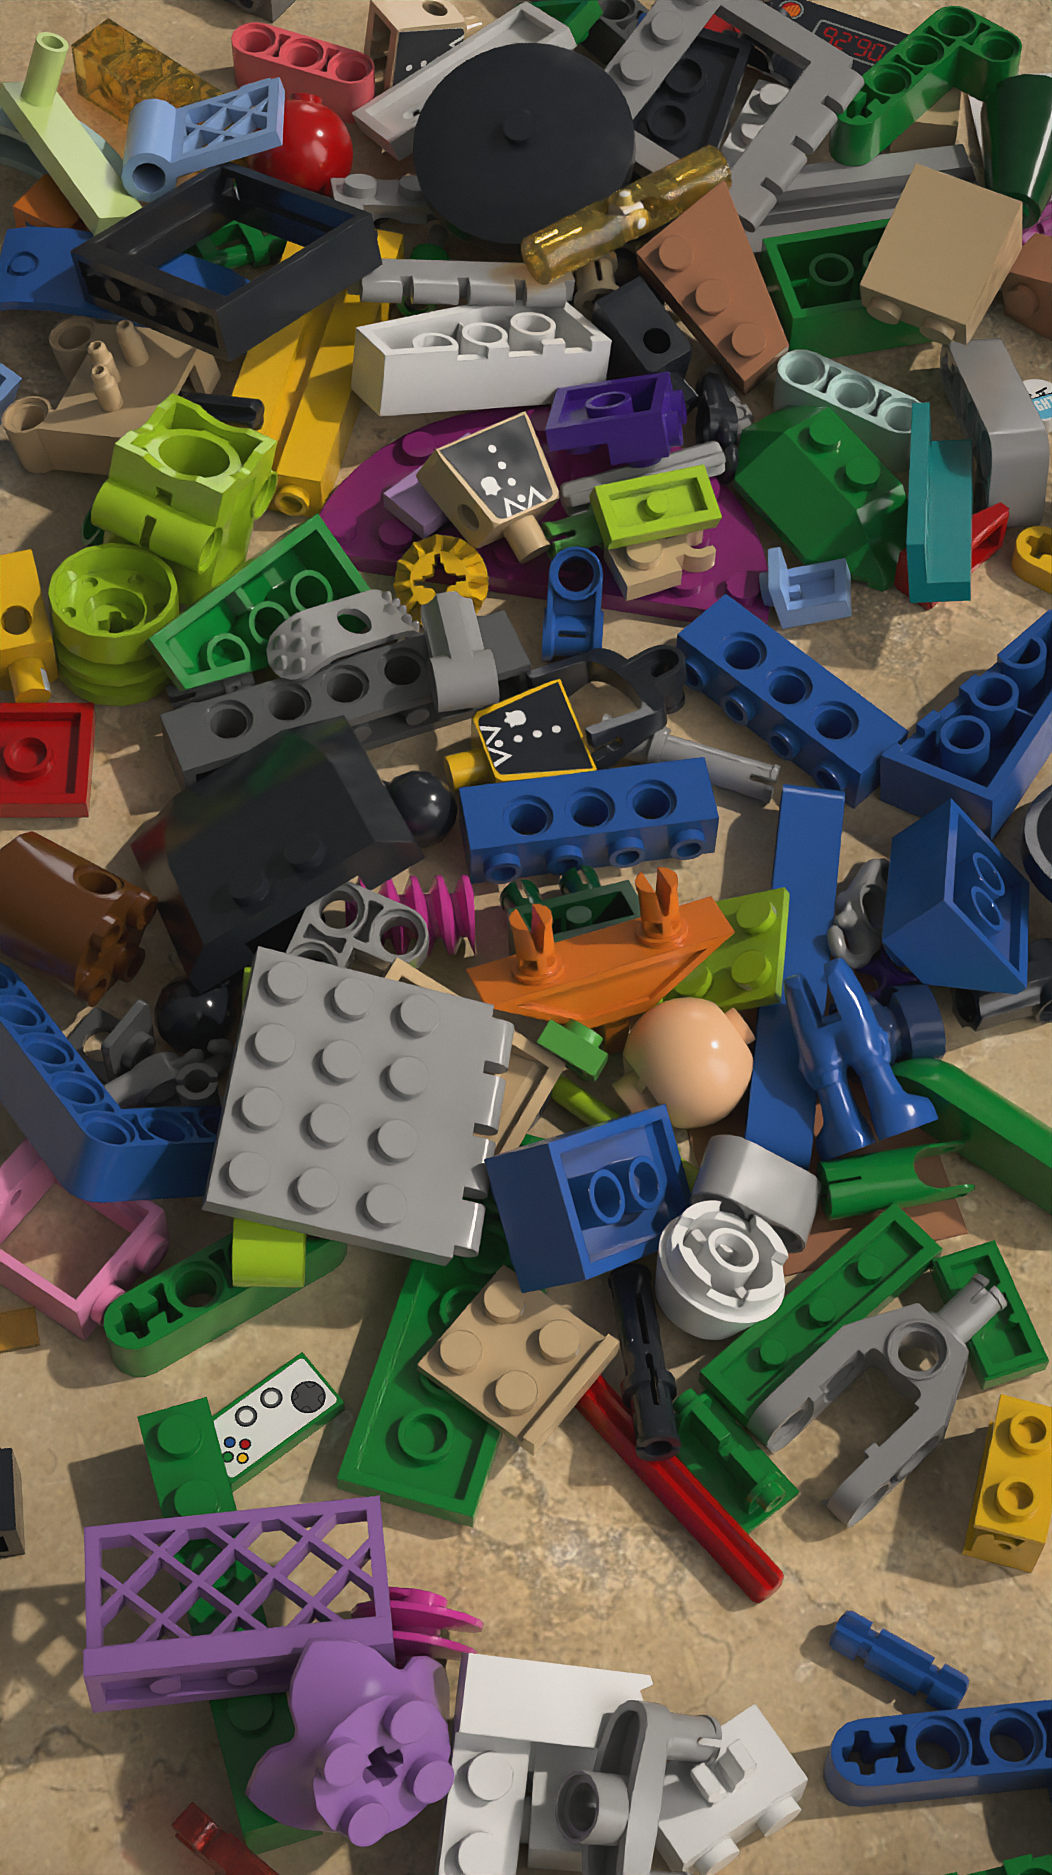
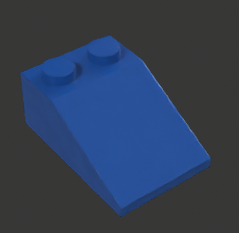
M666 1104L531 1143L484 1159L490 1179L491 1193L498 1207L509 1247L510 1261L515 1269L521 1293L585 1281L657 1252L660 1237L665 1227L691 1206L689 1200L691 1193Z

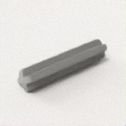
M710 441L671 452L669 457L662 458L660 462L649 467L631 468L626 465L569 481L560 486L561 505L567 516H574L588 511V507L591 504L589 495L594 486L702 464L705 465L708 477H714L725 471V455L718 442Z

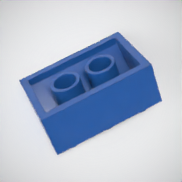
M950 798L892 837L882 932L883 947L889 958L901 968L907 966L923 984L1017 995L1027 989L1030 883Z

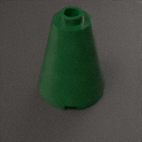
M1022 74L1003 79L996 84V89L989 96L986 95L982 102L980 122L985 188L1021 201L1022 229H1026L1039 221L1052 197V77Z

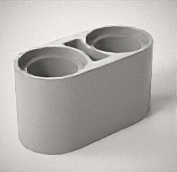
M717 1135L711 1137L708 1141L689 1200L691 1206L703 1201H722L719 1211L732 1213L747 1222H750L754 1215L759 1216L778 1234L788 1254L802 1252L806 1247L823 1187L819 1179L810 1172L749 1140L733 1135Z

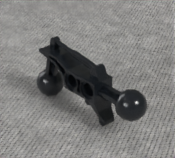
M411 770L394 777L391 782L382 780L420 848H426L441 842L451 831L456 821L458 806L454 794L444 779L428 771ZM306 907L246 943L253 954H255L258 946L286 953ZM322 913L321 919L326 924L325 916ZM311 959V960H315V961H319V962H323V961H322V960H318V959ZM245 968L202 994H199L189 981L187 975L174 978L161 989L154 1008V1024L160 1036L175 1051L187 1053L192 1048L201 1049L204 1053H207V1046L210 1040L222 1038L228 1040L236 1021V1004L232 996L243 982Z

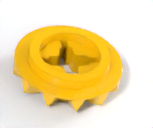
M435 534L421 541L413 542L403 557L397 561L395 582L393 584L396 596L400 599V605L406 606V614H410L413 621H419L421 626V606L430 602L436 595V592L432 588H425L423 585L416 586V582H424L425 578L434 576V567L437 566V558L439 557L448 575H456L458 578L466 577V581L456 582V585L447 587L446 592L457 591L459 595L465 598H472L476 614L485 602L489 585L485 563L480 554L461 538Z

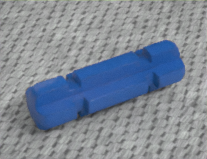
M846 1610L839 1618L830 1636L829 1645L833 1650L854 1661L856 1656L861 1657L866 1661L863 1667L914 1696L918 1691L928 1696L925 1702L940 1711L958 1709L969 1687L970 1680L967 1675L946 1663L942 1669L932 1664L935 1657L884 1628L879 1634L871 1629L872 1621L852 1610Z

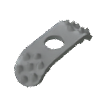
M376 589L368 590L303 610L288 618L269 638L266 649L268 663L273 671L283 679L295 682L306 680L337 658L393 640L395 642L403 641L409 636L419 633L420 623L417 620L412 622L411 615L406 614V606L400 605L399 598L392 600L391 592L383 593ZM342 614L354 615L365 622L369 632L365 634L349 632L339 624L337 616Z

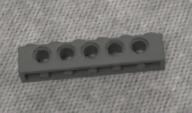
M505 610L485 616H477L484 650L491 649L495 660L499 685V702L530 690L527 687L525 672L531 670V662ZM417 633L403 641L373 650H362L353 653L347 658L331 662L329 665L318 670L309 679L295 682L278 678L258 685L242 686L229 694L199 703L183 704L173 711L160 714L165 751L181 791L281 730L344 715L365 751L470 719L477 711L494 704L437 713L430 687L428 659L430 656L424 633Z

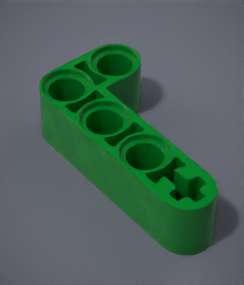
M947 6L935 11L862 75L865 84L843 114L834 112L838 120L830 131L829 153L831 157L838 163L846 166L867 164L953 87L983 102L986 95L989 96L995 91L997 83L1005 78L1018 75L1022 53L1020 39L1012 32L961 6Z
M233 1232L122 1294L109 1305L104 1314L103 1326L114 1365L122 1373L132 1377H147L163 1370L334 1271L345 1259L348 1244L326 1238L309 1239L306 1237L304 1287H234L232 1280ZM197 1293H206L214 1297L212 1301L202 1307H189L183 1304L188 1297ZM165 1312H169L170 1320L172 1323L167 1322ZM139 1331L143 1338L138 1339L132 1332Z

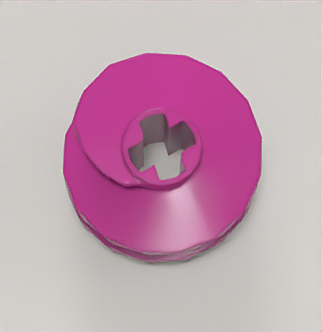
M389 1587L397 1669H402L408 1659L416 1656L426 1655L434 1660L461 1661L462 1652L478 1654L471 1647L440 1637L441 1629L467 1633L482 1632L484 1623L480 1619L446 1608L448 1600L438 1594L414 1588ZM368 1594L371 1601L357 1603L352 1608L351 1619L376 1616L374 1598Z

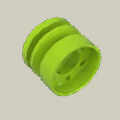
M107 543L86 547L66 558L52 574L48 590L50 617L54 629L53 643L61 681L76 696L98 705L122 707L146 702L165 691V686L171 684L172 680L144 641L179 614L178 586L172 569L157 554L129 544Z

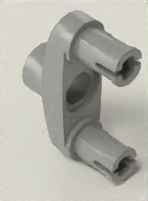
M628 1700L615 1710L606 1726L593 1771H573L567 1775L559 1787L555 1800L557 1827L563 1838L570 1843L582 1844V1875H692L687 1871L664 1872L651 1870L662 1803L666 1760L692 1762L696 1765L704 1762L706 1766L714 1763L719 1756L720 1748L700 1745L697 1740L700 1737L722 1740L721 1725L716 1718L711 1715L697 1716L669 1712L668 1708L661 1703L641 1700Z

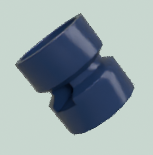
M917 979L884 988L881 991L879 1001L869 993L866 994L879 1026L889 1034L891 1047L890 1066L895 1065L896 1061L899 1063L914 1058L943 1059L946 1053L944 1025L939 1007L927 984H923ZM835 1002L830 1005L829 1015L838 1012ZM849 1067L847 1069V1078L853 1084L860 1083L859 1076L852 1067Z

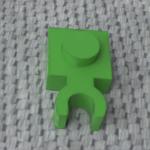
M569 1018L564 1027L550 1019L537 1040V1045L566 1062L565 1067L585 1082L590 1080L595 1083L608 1061V1053L598 1048L603 1038Z

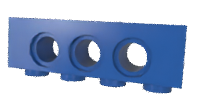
M727 594L722 596L677 634L676 648L680 649L685 656L687 671L685 685L694 691H701L723 709L731 721L749 728L766 741L778 757L786 761H792L810 775L819 788L845 791V803L855 809L880 786V755L895 742L900 745L903 744L908 738L909 731Z
M705 757L459 788V825L471 884L483 882L505 884L517 878L545 874L563 876L565 872L573 867L578 872L581 870V865H587L592 868L607 866L628 868L641 862L668 858L690 860L702 854L715 852L719 815ZM644 816H652V817H656V818H658V819H646V818H643V817H644ZM582 824H593L596 827H585ZM521 832H533V833H536V834H533V835H523V834H520V833H521Z

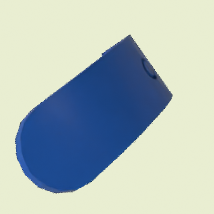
M22 227L6 230L0 251V311L14 309L42 310L114 322L122 320L131 321L91 304L84 299L70 250L94 237L91 232L52 227ZM183 252L157 267L159 270L223 296H228L250 282L231 269ZM131 321L135 327L148 328Z

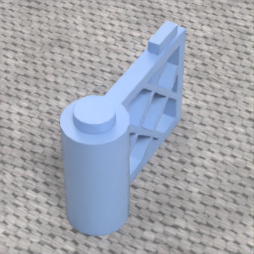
M280 77L274 79L266 78L241 86L239 90L177 109L168 102L159 99H147L136 104L130 112L121 172L124 188L137 200L150 203L174 189L177 177L282 146L285 90ZM233 122L235 123V124H233L230 128H228L226 131H223V130H224L225 128H227L230 124H232ZM257 128L263 129V130H260V131L253 132V131H255Z

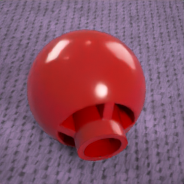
M292 93L290 100H285L282 146L246 156V164L248 169L329 198L330 178H346L351 173L353 164L352 140L341 118L333 110L322 105V98L308 93ZM257 128V129H256L255 131H253V132L260 131V130H263V129Z

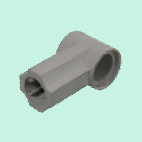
M457 591L436 594L430 602L421 606V621L430 656L428 659L429 680L436 712L498 704L499 685L495 660L491 649L484 650L472 598H465L459 595Z

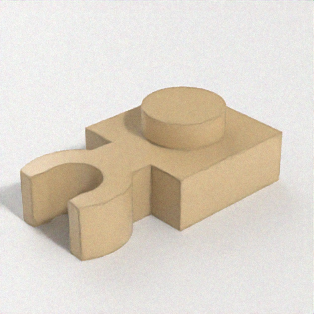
M703 530L610 550H606L604 545V560L625 600L630 601L681 585L683 569L694 573L709 570L715 564L716 549L713 545L702 549L691 547L702 543Z

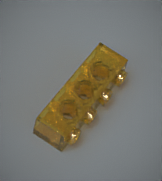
M109 18L71 44L78 94L126 126L128 125L131 110L143 100H163L177 109L225 94ZM233 122V123L230 124L227 128H225L223 131H226L228 128H230V127H231L233 124H235V123ZM246 157L229 161L247 168ZM203 169V170H200V171H196V172L199 174V173H201L202 171H204V170H206V169Z

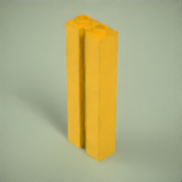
M375 229L378 231L377 241L381 258L404 259V234ZM287 241L280 262L304 247ZM345 288L247 351L231 396L261 400L265 407L264 423L257 432L277 441L271 470L277 472L278 481L273 498L267 508L268 510L283 512L291 516L312 517L317 513L320 514L325 503L331 497L363 401L351 389L356 327L389 321L395 303L361 302L359 295H348L347 288Z

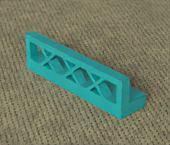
M930 402L912 403L906 540L910 603L971 601L972 439L932 441Z

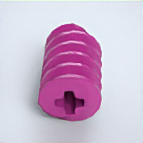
M442 875L434 876L428 894H423L416 876H409L403 894L397 893L392 879L380 885L378 894L408 906L421 914L427 924L429 934L427 956H431L437 938H442L449 956H456L462 938H468L475 955L474 890L467 875H460L454 893L448 892ZM358 877L356 884L366 888L361 879ZM345 901L346 927H348L357 918L358 911L354 905ZM404 926L390 928L381 938V945L383 947L386 939H391L397 955L407 953L411 939H416L418 942V937L414 931Z

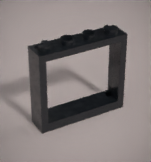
M232 162L207 168L70 250L85 301L227 362L238 358L383 265L377 241L378 231L375 230L370 212ZM232 178L235 179L236 187L234 186ZM232 221H237L304 247L228 296H223L157 269L158 266Z

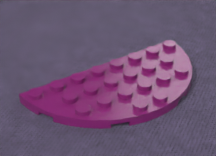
M538 405L483 409L430 423L403 435L381 448L361 463L338 486L325 503L319 516L357 571L395 577L397 561L403 557L413 542L423 539L384 507L383 493L425 464L436 449L457 441L468 432L473 434L522 412H526L559 490V500L542 519L537 521L540 528L542 523L570 517L566 515L560 501V486L563 483L626 466L627 463L611 465L607 443L600 444L598 449L585 454H568L566 449L549 452L545 428L551 406ZM679 446L671 447L670 453L682 450V448ZM716 476L709 478L722 519L715 528L703 530L701 544L691 546L694 549H702L713 545L716 549L715 564L709 570L698 573L688 572L683 569L681 585L626 601L604 560V550L600 549L599 546L588 548L597 556L602 565L601 609L693 622L722 596L727 594L765 624H768L769 606L764 605L759 582L760 573L768 571L763 547L753 523L727 486L721 483ZM451 521L428 536L431 537L435 534L461 538L467 542ZM562 535L556 538L549 539L548 541L551 545L553 542L565 539L567 537L566 535ZM505 537L481 548L473 547L485 563L488 572V591L547 600L548 577L552 559L546 551L538 557L521 564ZM439 557L437 558V566L434 567V576L425 578L424 582L456 585V582L466 581V577L458 578L456 575H448ZM573 561L561 568L558 578L564 588L569 591L578 592L589 587L593 580V574L590 568L583 562Z

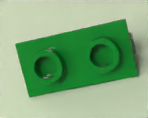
M690 1388L673 1402V1410L676 1412L674 1416L677 1433L681 1439L680 1451L676 1457L748 1534L799 1494V1490L707 1389L698 1395Z

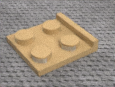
M503 1264L417 1364V1370L534 1456L618 1354L620 1341L609 1333L604 1337L540 1290L521 1293L516 1273Z

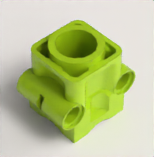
M174 393L170 394L156 407L143 426L136 430L128 431L114 444L109 477L100 488L91 511L92 524L105 530L102 544L136 545L157 554L173 571L178 586L179 602L190 606L246 561L254 521L261 518L276 490L278 474L271 470L277 441L250 428H238L227 425L212 417L200 405Z

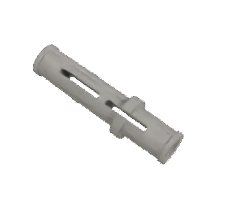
M605 713L601 722L613 719L614 717ZM667 727L657 731L623 757V759L641 764L705 757L711 785L760 799L768 804L772 799L774 787L753 781L751 777L754 776L777 783L781 768L777 764L771 765L670 735L671 729Z

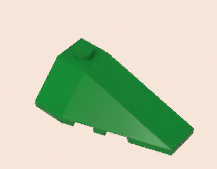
M317 513L286 531L248 559L144 642L178 690L184 692L269 667L266 650L269 638L288 618L303 610L371 589ZM342 614L337 616L339 624L349 632L358 634L367 627L364 621L354 615Z

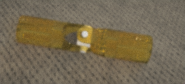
M711 145L704 146L616 191L613 195L601 201H596L523 238L521 242L523 261L532 277L537 282H540V284L547 285L623 246L626 242L638 238L679 217L722 180H725L728 190H730L732 176L729 165L716 147Z

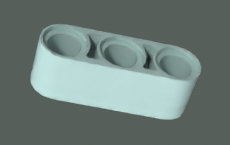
M793 350L780 358L777 365L772 402L774 412L786 405L829 406L889 471L905 472L909 470L912 403H921L920 401L813 351Z

